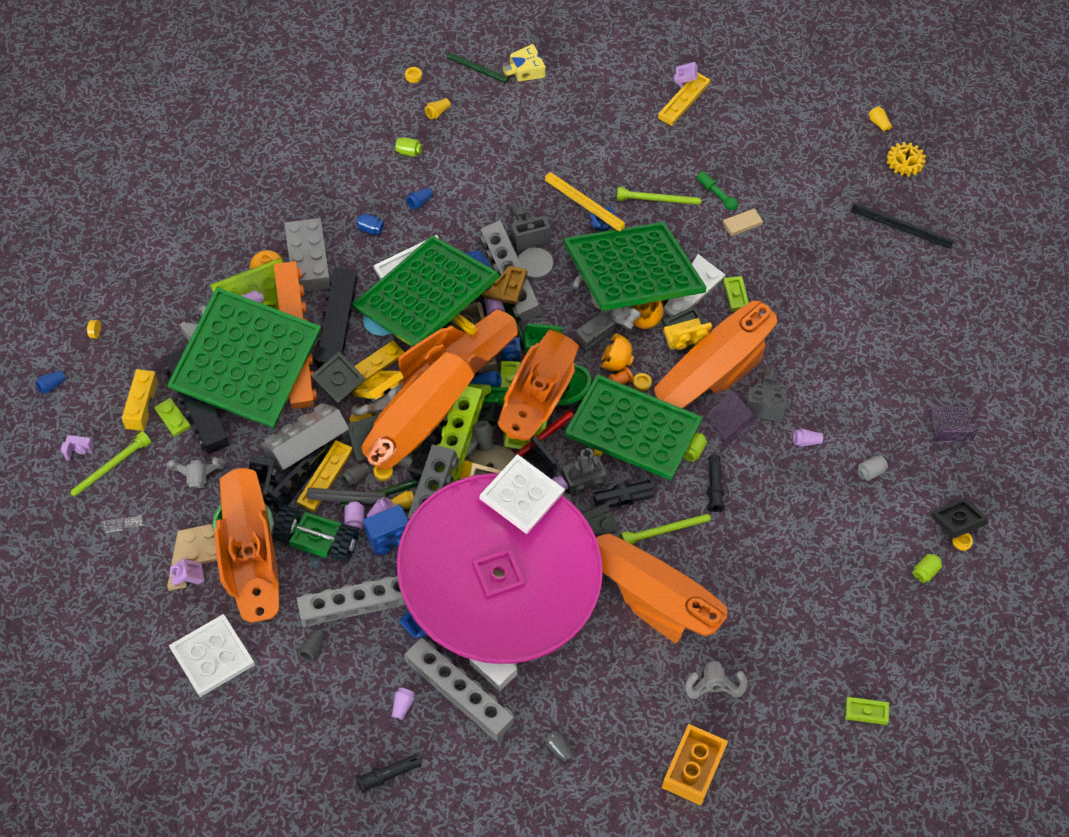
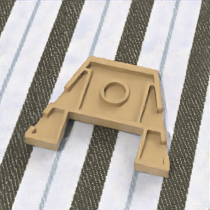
M213 524L178 531L171 566L182 559L201 564L217 561ZM170 572L167 585L169 591L187 587L186 581L177 586L173 585Z

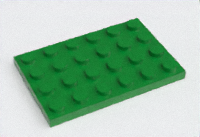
M597 374L567 427L565 437L672 481L703 417Z

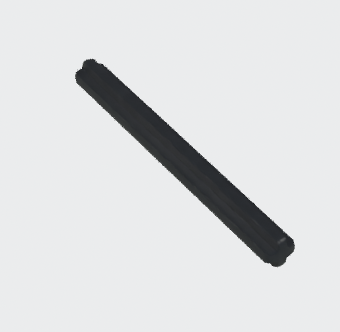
M854 203L851 211L943 247L950 249L953 245V240L860 204Z

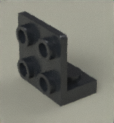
M533 436L530 439V452L522 458L552 479L557 475V458L546 450L542 440H538Z
M251 455L249 469L256 471L259 483L265 482L263 499L265 504L270 505V493L273 490L277 467H274L275 459Z

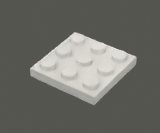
M517 454L480 494L479 499L524 533L528 534L563 495L565 489Z
M224 614L169 645L199 697L255 665Z

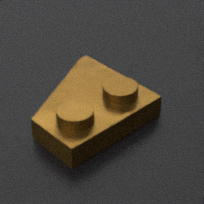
M508 266L500 278L494 282V285L488 291L485 290L483 292V298L518 305L528 274L527 269Z

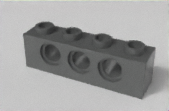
M432 444L407 517L408 520H410L414 512L426 499L439 489L453 482L452 473L459 464V457L455 450ZM445 466L442 472H437L439 467ZM433 485H439L438 489L430 490Z

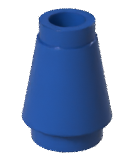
M427 187L409 193L408 197H406V202L411 209H419L433 196V192Z
M60 370L39 376L35 380V384L41 394H48L66 381V378Z
M492 370L474 376L472 384L500 387L502 384L501 374Z

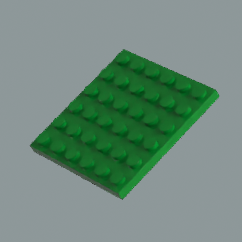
M665 222L624 228L622 231L610 230L568 237L563 240V245L601 311L706 293L707 286Z
M432 235L358 298L352 306L356 311L413 347L452 321L455 316L493 285L500 276L497 271Z
M216 287L167 386L172 390L274 429L320 334L321 326Z

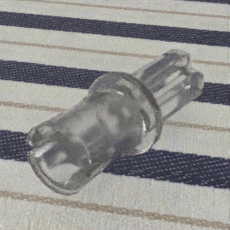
M142 514L125 518L121 516L119 519L103 521V531L105 533L119 530L125 532L126 529L144 527Z

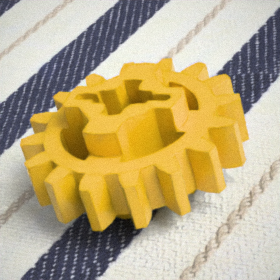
M905 142L902 145L896 143V146H892L888 152L887 163L890 164V169H895L894 173L899 171L901 176L906 173L910 177L911 173L917 175V172L922 171L926 162V155H922L923 150H918V145L913 147L911 142L909 145H906Z

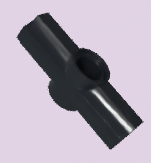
M650 480L634 484L621 482L612 489L594 492L595 506L605 502L609 503V507L618 506L622 508L623 505L627 504L631 506L636 501L653 498L654 488Z

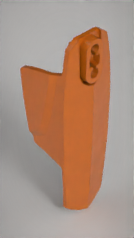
M751 301L734 312L695 345L655 386L656 398L683 409L709 388L714 394L728 389L761 362L766 346L765 338L777 325L776 314L762 301ZM761 311L766 312L765 314H761V315L759 316V312H761Z
M495 310L475 324L477 332L473 336L454 326L440 329L399 356V369L404 377L401 381L402 387L414 375L419 374L421 371H426L446 351L464 358L475 374L518 335L515 319L501 310Z
M548 330L540 343L531 346L525 355L504 397L505 403L498 420L499 427L506 432L509 438L521 441L530 440L543 422L548 420L575 371V363L573 361L579 348L578 344L569 337L559 332Z
M446 351L426 371H421L419 374L414 375L397 392L375 420L373 429L361 446L363 455L368 458L370 464L379 467V469L389 470L408 454H411L433 432L475 376L469 363L461 356ZM377 453L380 454V456H379L378 458H376V457L374 456V455H377Z
M237 468L220 478L223 520L216 521L217 526L214 531L216 554L221 583L228 594L235 597L242 619L249 623L273 619L279 612L278 569L269 520L257 473L254 470ZM261 590L260 595L255 596V592ZM262 608L264 613L258 616V611Z
M604 534L596 537L602 557V573L618 584L624 601L636 615L677 644L681 639L685 628L700 635L708 636L714 634L727 619V607L709 591L686 575L614 535Z

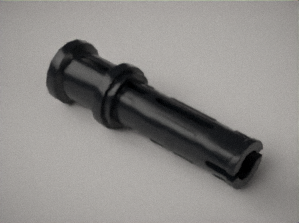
M711 455L708 458L710 488L707 490V496L709 497L707 510L709 512H722L725 509V505L722 499L724 490L721 487V457L716 455L714 462V455Z
M414 754L381 769L375 767L371 772L362 776L356 775V781L361 793L364 794L366 790L377 785L381 787L384 781L421 767V762L417 759L418 755Z

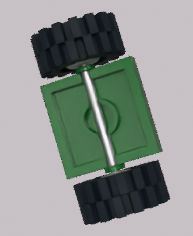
M288 505L281 507V511L278 512V517L275 519L276 523L273 526V539L325 558L328 557L331 551V558L344 562L350 561L358 541L359 529L357 527L305 512L302 519H300L302 516L300 509Z

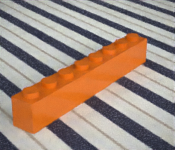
M296 261L274 264L279 310L308 321L303 317V313H307L305 302L301 301V296H304V287L299 284V279H302L301 268H297ZM310 353L289 397L291 409L314 406V400H317L316 389H312V382L314 381L311 375L314 374V371H310L309 366L313 365L312 353Z

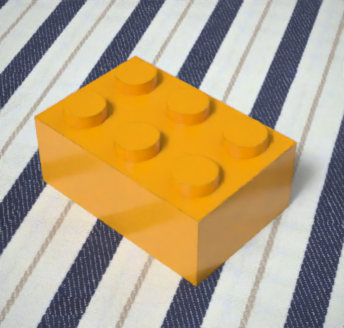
M688 724L664 778L662 788L701 806L728 741Z

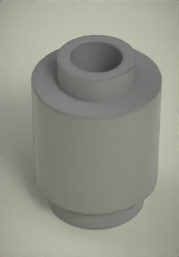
M881 455L873 456L858 465V474L862 479L869 481L885 473V470L888 469L887 461Z

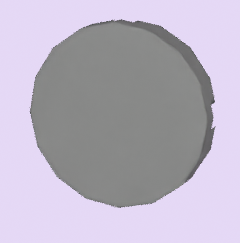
M528 248L518 256L522 268L527 269V278L533 280L543 279L553 269L552 256L542 248Z

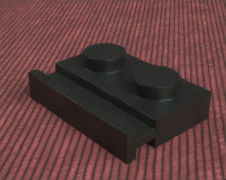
M608 502L581 512L589 523L595 537L618 530Z

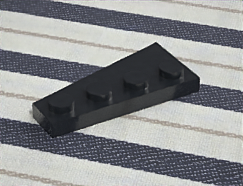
M321 446L308 454L270 493L275 512L281 511L283 505L290 504L326 456L325 447Z

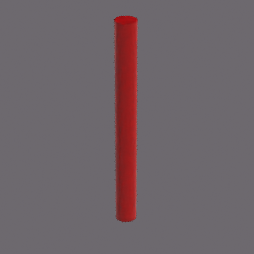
M569 410L537 435L536 438L542 441L572 419L574 417L573 413ZM530 442L514 454L523 457L530 451Z

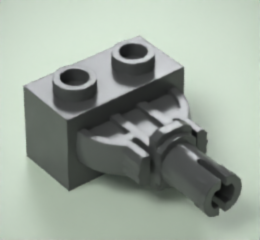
M519 201L517 205L515 202L512 203L510 208L515 216L512 217L511 241L516 251L551 243V227L546 217H535L531 212L524 211Z
M770 365L764 367L762 384V378H759L753 388L749 387L745 416L783 422L787 404V393H783L779 387V381H776V386H774L776 368L771 366V371L769 372Z
M586 448V452L584 449L581 451V457H578V462L576 461L573 464L562 467L561 476L568 486L569 494L575 493L579 495L584 493L586 489L592 487L597 489L606 483L607 473L598 455L593 456L594 453L590 448Z

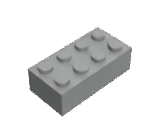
M321 218L285 222L289 262L296 261L297 268H301L302 279H299V284L303 285L304 292L330 289Z
M320 404L310 414L300 416L294 424L282 427L281 432L266 437L261 446L268 458L275 459L274 465L284 470L349 428L339 409L327 404Z

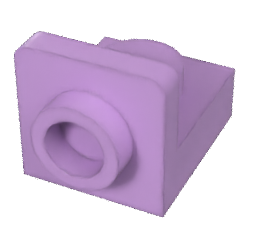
M692 62L676 67L674 80L680 88L686 82L697 79V64Z
M67 435L66 441L62 443L61 452L66 460H70L73 450L78 454L92 453L94 445L91 438Z
M182 559L170 567L173 585L177 586L183 581L195 584L205 581L202 564L199 562Z

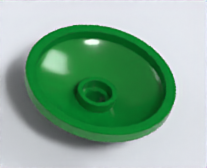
M574 364L575 371L557 405L572 404L586 395L592 384L591 375L586 368Z

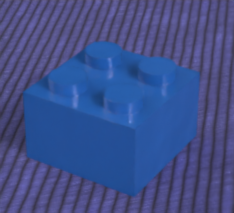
M400 504L363 519L365 536L375 556L378 554L385 555L392 548L399 547L402 534L409 522Z

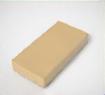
M755 208L723 220V225L730 236L763 224Z

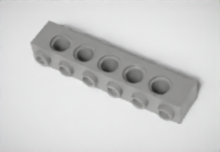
M501 220L481 229L483 236L480 238L484 246L489 247L490 250H487L491 261L495 260L496 264L493 267L498 274L502 275L508 266L522 268ZM527 277L518 305L512 307L516 318L520 316L522 322L543 314Z
M386 576L377 581L368 580L354 586L345 585L340 589H326L321 593H307L297 597L302 627L406 605L401 592L395 591L396 588H399L398 577ZM377 592H384L382 596L375 595ZM358 596H364V599L362 600H356L355 598ZM338 600H343V601H344L343 604H340V605L335 604V602L338 601ZM319 604L324 605L321 609L315 608Z
M421 637L404 654L406 663L495 741H498L514 724L512 711L505 706L499 705L494 695L484 692L480 683L469 679L467 673L461 667L454 666L452 660L446 654L439 653L431 641H426ZM427 659L435 660L432 664L425 663ZM442 672L450 673L448 677L440 676ZM458 685H463L466 687L464 690L461 691L455 689V687ZM474 698L481 700L478 704H473L470 701ZM494 712L497 715L490 718L486 716V713Z

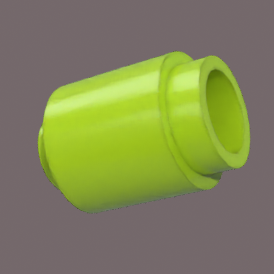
M407 137L398 138L395 145L396 152L412 157H417L418 154H421L423 148L420 140Z
M696 432L684 456L686 460L694 462L702 454L707 445L706 437L702 433Z
M926 554L914 567L913 575L919 578V581L922 583L930 581L942 568L941 559L935 554Z

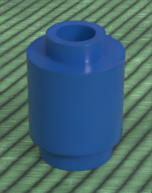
M363 213L362 216H358L356 225L360 231L372 235H380L384 228V221H381V218Z

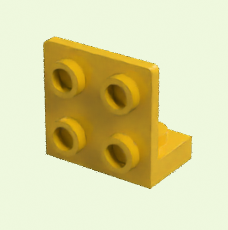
M699 318L664 327L663 332L670 350L676 348L681 350L686 348L687 345H697L709 334L712 324L710 322L701 325Z

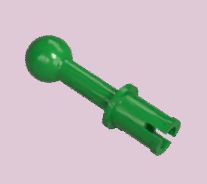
M704 170L697 175L696 179L707 188L706 191H713L724 202L726 209L735 210L738 207V201L733 197H728L716 185L717 180H713Z

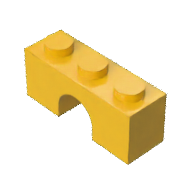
M136 369L122 415L125 429L145 431L149 417V399L154 398L158 386L155 371Z

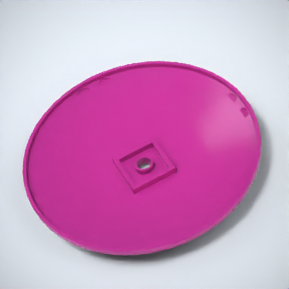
M499 474L475 475L455 481L439 489L419 506L407 523L401 537L397 557V577L403 600L416 623L426 634L446 649L460 656L493 664H514L538 659L564 646L583 628L596 606L602 584V557L598 542L587 520L563 495L528 534L524 533L479 499L480 494ZM495 570H501L503 571L504 576L500 578L494 576L493 572Z

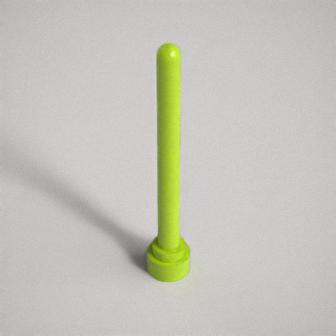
M625 187L617 188L616 201L624 202V200L630 198L696 205L702 202L698 197L632 192L625 189Z
M143 431L138 433L131 445L74 487L70 492L71 495L77 496L139 447L146 448L152 443L149 437Z
M704 514L637 533L622 532L620 533V539L633 545L638 540L709 522L711 515Z

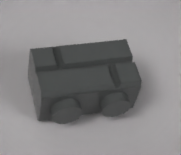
M602 311L575 330L574 342L587 353L606 340V337L609 338L614 334L615 322Z

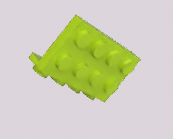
M278 258L210 284L211 289L214 293L216 287L240 296L257 290L258 293H262L265 301H278L274 264L282 263V261Z

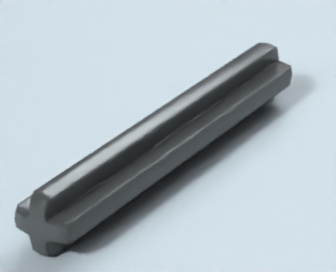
M308 488L307 499L375 504L377 500L386 497L385 493L323 488Z

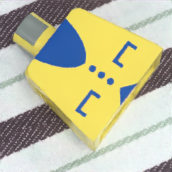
M534 44L510 55V65L503 66L505 76L515 74L518 81L545 77L546 67Z

